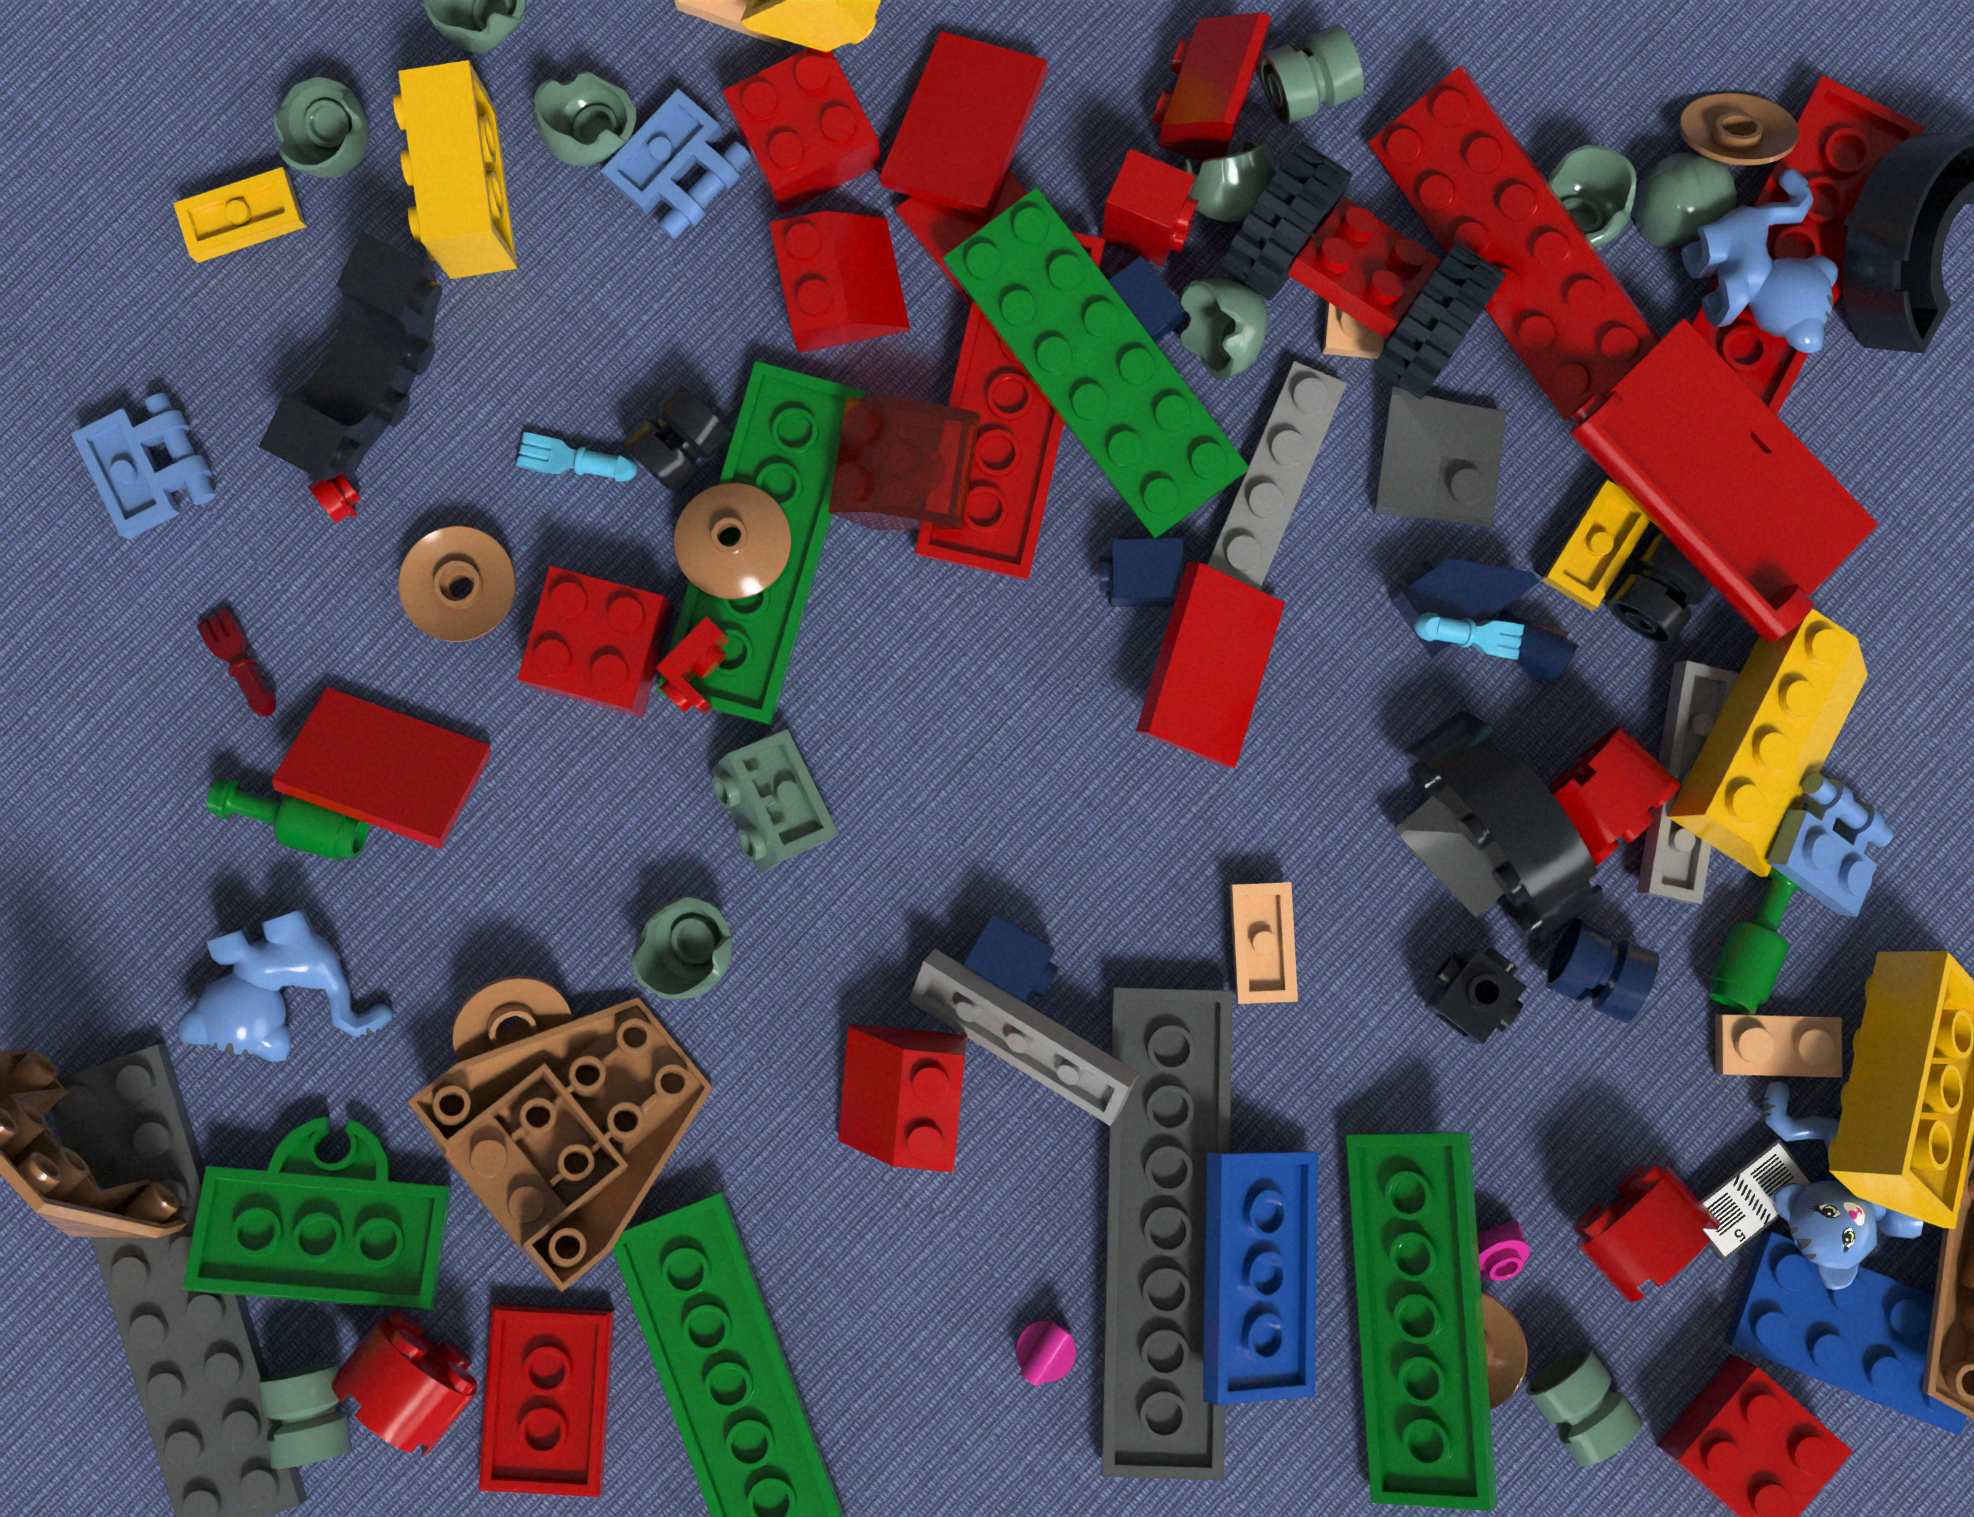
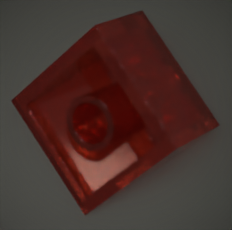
M894 396L848 398L846 400L828 513L873 530L962 529L980 414L972 410Z

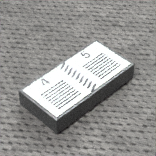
M1771 1137L1697 1196L1721 1222L1718 1230L1705 1228L1702 1230L1710 1239L1707 1246L1718 1259L1725 1261L1780 1217L1774 1209L1771 1194L1780 1186L1790 1183L1808 1186L1813 1182L1780 1139Z

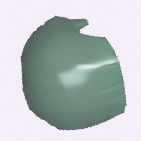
M423 0L427 16L436 29L455 47L471 53H485L501 45L509 35L513 34L521 26L526 8V0Z
M579 72L574 79L564 83L549 78L538 87L535 93L534 115L539 137L553 156L569 166L584 167L602 162L611 154L620 150L632 136L636 121V109L628 94L615 83L599 78L591 72Z
M313 77L298 83L287 92L274 115V126L280 142L279 154L287 164L303 174L322 179L338 178L351 172L361 163L366 155L369 143V128L363 107L353 92L340 82L326 77Z
M1245 141L1242 153L1204 160L1199 169L1192 170L1189 159L1184 161V171L1195 175L1191 197L1199 200L1196 210L1213 220L1229 223L1246 219L1276 173L1268 141L1259 146L1255 141Z
M1602 145L1578 147L1567 153L1546 178L1551 188L1595 248L1616 238L1628 224L1635 198L1637 178L1632 163L1625 156L1619 155V152L1610 150Z
M1686 152L1669 155L1654 165L1636 188L1632 217L1636 220L1635 225L1639 228L1640 234L1650 244L1661 248H1674L1700 240L1697 232L1698 227L1715 222L1729 211L1735 209L1737 194L1733 176L1719 161L1706 156Z
M1231 278L1200 279L1192 281L1184 287L1179 303L1188 312L1190 321L1188 327L1179 333L1181 345L1197 354L1205 368L1216 380L1241 374L1256 360L1264 345L1268 327V313L1263 298L1257 291L1242 281Z
M687 896L662 903L645 924L640 939L632 952L631 966L633 974L643 987H646L649 992L657 994L661 998L683 1000L708 993L727 972L730 963L732 939L729 925L719 910L706 901Z

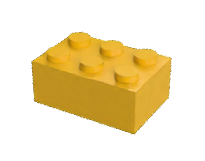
M469 60L398 71L401 93L393 95V106L398 126L401 130H406L408 150H401L400 159L407 185L414 186L416 206L408 208V220L414 241L416 243L422 242L430 261H436L450 279L518 269L496 107Z

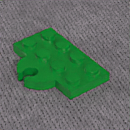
M327 1117L313 1119L293 1129L276 1147L267 1171L206 1166L183 1289L194 1292L433 1311L452 1190L449 1186L392 1182L391 1160L382 1142L361 1123L349 1119L345 1129L351 1145L348 1155L337 1163L328 1164L322 1162L319 1148L322 1141L331 1133V1121Z

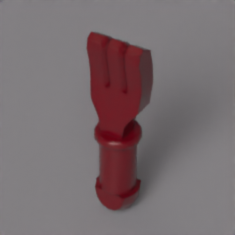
M225 606L218 613L212 614L208 619L203 620L196 626L205 644L214 656L230 664L228 673L236 679L248 700L247 706L258 716H270L276 708L275 694L269 691L259 674L255 659L248 657L247 640L231 609Z

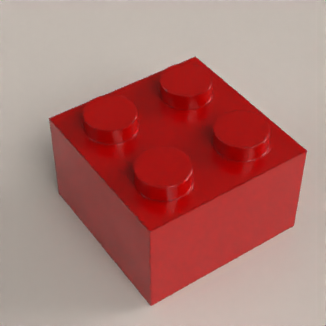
M809 47L722 90L730 118L781 215L882 165L878 138L832 50L824 52Z
M549 566L517 680L534 690L643 718L657 671L655 667L659 664L674 607L664 595Z
M1734 1354L1656 1445L1736 1517H1798L1853 1452L1758 1366Z

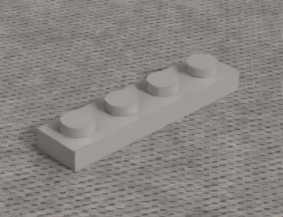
M1296 361L1293 362L1207 566L1258 590L1261 589L1345 390L1346 382Z
M1687 660L1674 663L1658 761L1682 785L1662 806L1657 809L1651 806L1650 813L1655 819L1647 828L1637 893L1688 904H1702L1711 845L1669 819L1667 815L1739 677L1737 672Z
M936 948L923 961L909 998L911 1003L961 1034L967 1035L969 1039L1109 1126L1112 1125L1120 1114L1139 1075L1138 1072Z

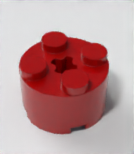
M1619 725L1610 729L1580 755L1582 759L1569 771L1565 769L1548 786L1550 792L1575 826L1596 866L1603 862L1617 848L1619 842L1616 839L1619 836L1627 843H1630L1643 833L1655 819L1648 809L1651 806L1655 809L1662 806L1682 785L1651 753Z
M1640 1164L1616 1185V1189L1622 1195L1612 1205L1602 1208L1599 1204H1596L1585 1212L1572 1226L1574 1231L1580 1236L1576 1246L1628 1303L1636 1302L1645 1297L1637 1287L1649 1278L1660 1287L1674 1277L1709 1243L1710 1239L1702 1230L1704 1228L1718 1230L1721 1222L1668 1165L1658 1167L1656 1164H1653L1646 1168L1643 1164Z
M395 1308L388 1318L383 1317L377 1321L332 1378L331 1387L341 1403L349 1393L361 1405V1408L354 1416L377 1436L409 1453H412L421 1444L422 1455H428L477 1393V1381L466 1371L472 1364V1360L462 1349L449 1341H443L440 1346H437L422 1334L424 1328L413 1316L401 1309Z

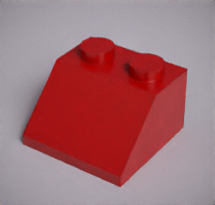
M1258 12L1198 19L1192 39L1181 37L1171 66V71L1179 74L1173 92L1163 89L1152 122L1161 126L1158 147L1200 161L1227 155L1258 65L1271 18L1270 15Z
M822 211L769 222L791 331L798 354L910 331L887 219Z
M849 1023L838 1141L893 1167L953 1173L957 1150L967 1035Z

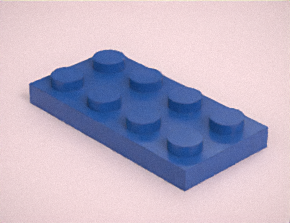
M1307 1150L1207 1152L1203 1358L1204 1402L1214 1405H1228L1315 1396L1318 1152Z
M1764 1229L1724 1342L1961 1436L1967 1416L1922 1392L1934 1295L1861 1266H1858V1273L1850 1285L1844 1289H1827L1817 1274L1814 1264L1803 1256L1794 1240Z

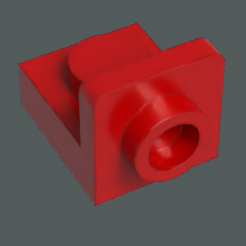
M707 617L655 667L667 679L659 688L684 713L692 705L704 715L712 708L689 682L696 675L701 679L706 678L722 663L727 655L722 648L729 642L728 638Z

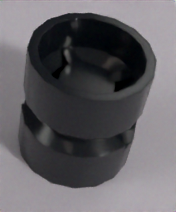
M679 383L655 406L657 418L655 420L643 418L621 441L623 446L636 460L674 494H677L698 472L696 460L699 457L710 459L732 437L730 431L714 413ZM671 433L682 443L673 452L664 444Z
M1657 534L1652 537L1635 561V568L1638 574H1629L1624 577L1608 600L1607 607L1622 624L1635 633L1655 643L1671 645L1691 619L1692 613L1688 606L1701 604L1713 586L1664 534Z

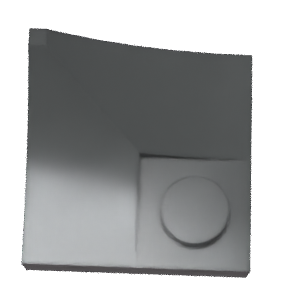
M1392 386L1374 513L1491 527L1494 520L1506 410L1467 405L1427 395L1420 400L1402 387Z
M1431 796L1393 830L1476 919L1504 894L1492 875V870L1497 867L1485 848L1481 851L1477 850L1465 837L1458 825L1460 817L1447 805Z

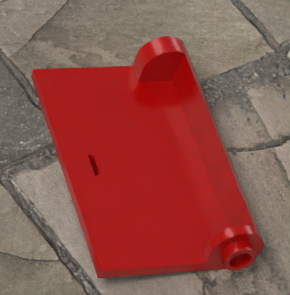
M1685 318L1678 321L1604 396L1598 390L1595 391L1570 414V417L1576 422L1569 431L1574 440L1766 643H1771L1787 634L1810 613L1815 602L1809 596L1878 525Z

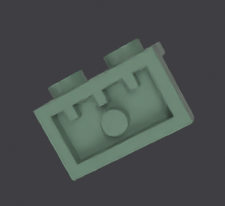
M788 729L727 753L711 769L714 794L720 805L730 810L739 829L737 836L740 848L749 861L755 862L760 873L767 872L786 859L830 841L839 834Z

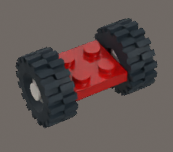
M1302 141L1301 144L1299 143L1295 147L1293 153H1290L1285 159L1281 169L1277 170L1266 190L1258 198L1257 204L1243 222V227L1231 243L1232 246L1226 253L1221 268L1269 301L1282 289L1286 280L1292 277L1386 340L1404 314H1406L1372 368L1422 400L1507 273L1459 242H1456L1434 273L1441 260L1426 251L1422 245L1406 238L1377 219L1369 210L1357 206L1345 197L1340 201L1351 181L1353 173ZM1428 282V284L1426 285V287L1424 288V290L1422 291V293H1420V291L1423 289V287L1425 286V284Z

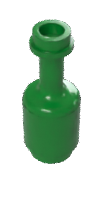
M220 778L217 779L210 788L206 803L207 811L217 814V817L227 820L235 813L274 825V836L279 844L335 861H340L343 857L356 859L366 843L370 824L287 794L282 801H276L241 791L240 782L234 779H229L228 781Z
M1773 867L1766 877L1770 880V883L1755 918L1751 922L1737 921L1732 924L1708 978L1709 982L1712 983L1708 994L1711 999L1725 1007L1750 1015L1755 1014L1759 1004L1767 1002L1789 949L1788 941L1778 934L1777 929L1793 891H1803L1801 887Z

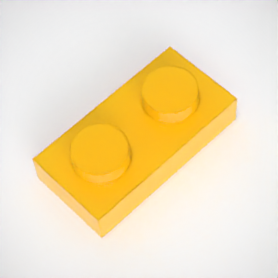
M283 167L173 203L189 256L197 263L306 227L291 177Z
M1607 479L1596 491L1541 581L1588 610L1593 611L1599 606L1651 520L1619 486Z

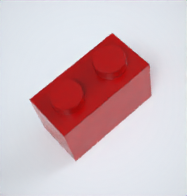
M1130 148L1106 200L1101 238L1105 239L1107 244L1138 257L1142 256L1145 260L1164 267L1171 249L1179 253L1182 252L1194 223L1192 219L1199 204V200L1191 197L1195 175Z

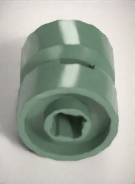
M1335 24L1308 35L1304 39L1303 47L1300 49L1290 42L1265 52L1260 56V74L1266 96L1275 116L1285 126L1315 115L1319 110L1320 103L1333 108L1356 99L1363 94L1364 79L1360 60L1350 36L1341 25Z
M1587 1346L1576 1348L1552 1361L1533 1377L1525 1392L1548 1423H1560L1557 1436L1581 1467L1600 1463L1613 1456L1628 1445L1643 1426V1419L1624 1393L1612 1392L1608 1389L1611 1383V1375L1594 1352Z
M338 1362L295 1368L258 1380L263 1415L275 1421V1424L266 1432L270 1464L273 1469L291 1468L323 1461L352 1449L347 1415L336 1411L335 1405L340 1400L334 1394L331 1387V1380L340 1369Z

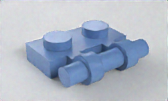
M677 88L600 171L608 183L645 215L661 199L672 209L658 223V226L667 236L675 240L688 225L695 228L706 216L703 209L723 188L729 191L740 179L738 172L751 159V155L737 141H734L722 155L717 153L711 146L723 134L720 124ZM695 163H698L705 169L706 173L686 193L676 183Z
M165 393L152 395L145 400L144 403L152 418L137 425L132 413L121 408L71 433L119 535L128 540L181 514L171 493L181 488H186L195 505L205 504L216 496L208 480L212 473L204 457L195 454L186 435L189 431V426L182 412L173 409ZM159 443L165 444L174 464L162 470H159L149 449Z
M1813 773L1804 780L1802 785L1803 791L1811 797L1806 810H1787L1767 863L1836 914L1858 917L1877 867V863L1864 854L1868 842L1878 848L1888 845L1893 838V831L1885 824L1884 816L1870 804H1859L1853 800L1852 791L1839 780L1826 779L1819 773ZM1836 818L1842 821L1838 834L1832 830Z

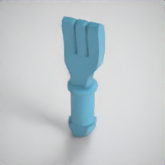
M523 432L522 445H520L518 452L520 455L517 457L515 466L549 474H560L570 468L574 469L578 475H583L584 473L615 478L616 482L629 481L638 472L635 461L627 455L620 454L616 456L589 451L587 447L583 446L579 447L578 450H574L563 440L529 432Z
M1433 612L1421 614L1415 620L1414 630L1416 634L1426 641L1439 640L1457 643L1462 648L1469 647L1472 644L1478 652L1518 660V648L1522 640L1520 636L1523 634L1524 629L1522 624L1486 619L1475 624L1470 618L1459 620L1442 617Z

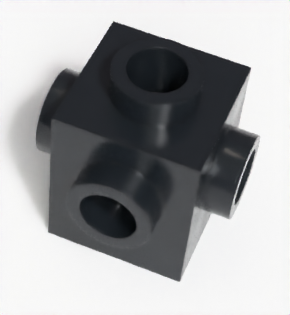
M1488 947L1484 953L1478 949L1465 950L1461 956L1453 952L1434 975L1433 980L1439 986L1423 1007L1470 1043L1484 1044L1495 1028L1502 1032L1515 1020L1523 1007V1003L1518 998L1527 986L1513 976L1518 968L1492 948ZM1477 984L1480 986L1481 995L1479 999H1477L1475 996V988Z

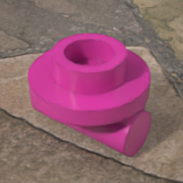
M1512 1220L1477 1233L1480 1278L1504 1281L1514 1277L1522 1270L1523 1264L1529 1256L1530 1249L1517 1220Z
M1038 1320L1029 1324L1020 1333L1016 1343V1358L1021 1368L1019 1374L1037 1387H1040L1042 1382H1053L1064 1377L1072 1368L1076 1357L1073 1335L1066 1327L1053 1320Z

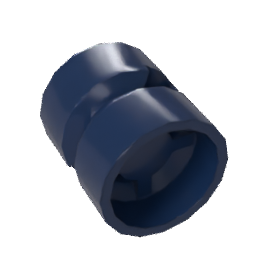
M1577 918L1567 928L1553 954L1547 971L1546 988L1577 1002L1590 997L1593 1009L1621 1022L1628 1023L1640 1011L1651 991L1658 971L1659 956L1658 953L1629 940L1623 939L1619 943L1614 944L1611 932Z

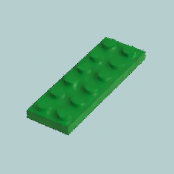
M1037 187L943 257L945 266L1152 539H1158L1248 471L1249 466Z
M758 361L754 363L718 485L726 483L746 484L756 487L772 497L783 510L789 523L791 551L786 567L779 578L764 591L748 598L734 600L717 598L701 591L689 581L668 654L705 617L709 618L725 634L729 640L722 648L727 654L725 659L706 678L701 679L696 675L689 682L712 706L710 710L772 727L867 402V391ZM734 527L726 528L720 534V543L727 547L736 545L741 537L740 530ZM661 675V679L656 693H658L660 696L669 698L659 688L667 680L663 675Z
M1470 1131L1347 1134L1346 1145L1371 1503L1491 1511L1497 1506Z
M724 1191L625 1229L612 1250L710 1516L845 1517Z

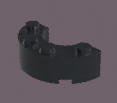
M1926 133L1913 136L1901 142L1884 158L1879 159L1875 163L1855 207L1848 212L1844 221L1846 240L1842 272L1845 299L1843 313L1845 320L1852 325L1858 340L1864 348L1925 353L1946 315L1951 302L1943 285L1941 264L1944 242L1954 218L1965 204H1974V133Z
M363 231L336 284L343 293L344 308L334 342L322 364L312 377L296 391L284 393L259 445L260 448L320 480H329L341 474L346 476L352 475L359 467L364 455L375 444L387 426L396 427L403 420L410 405V397L406 394L416 375H422L427 370L435 354V345L429 341L435 323L437 305L442 295V286L437 283L434 272L422 262Z
M1459 711L1403 751L1412 763L1407 772L1415 786L1424 796L1430 798L1433 795L1436 800L1447 805L1460 817L1458 825L1461 831L1477 850L1481 851L1485 848L1497 867L1492 870V875L1504 892L1502 897L1512 910L1507 914L1510 925L1527 944L1532 941L1536 944H1541L1601 901L1603 896L1602 887L1597 884L1591 888L1589 879L1597 874L1598 870L1584 841L1568 815L1528 763L1517 751L1505 757L1490 742L1498 736L1496 731L1476 716L1465 711Z

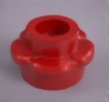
M342 474L329 480L317 479L307 486L335 524L349 515L353 518L357 516L352 505L361 499Z

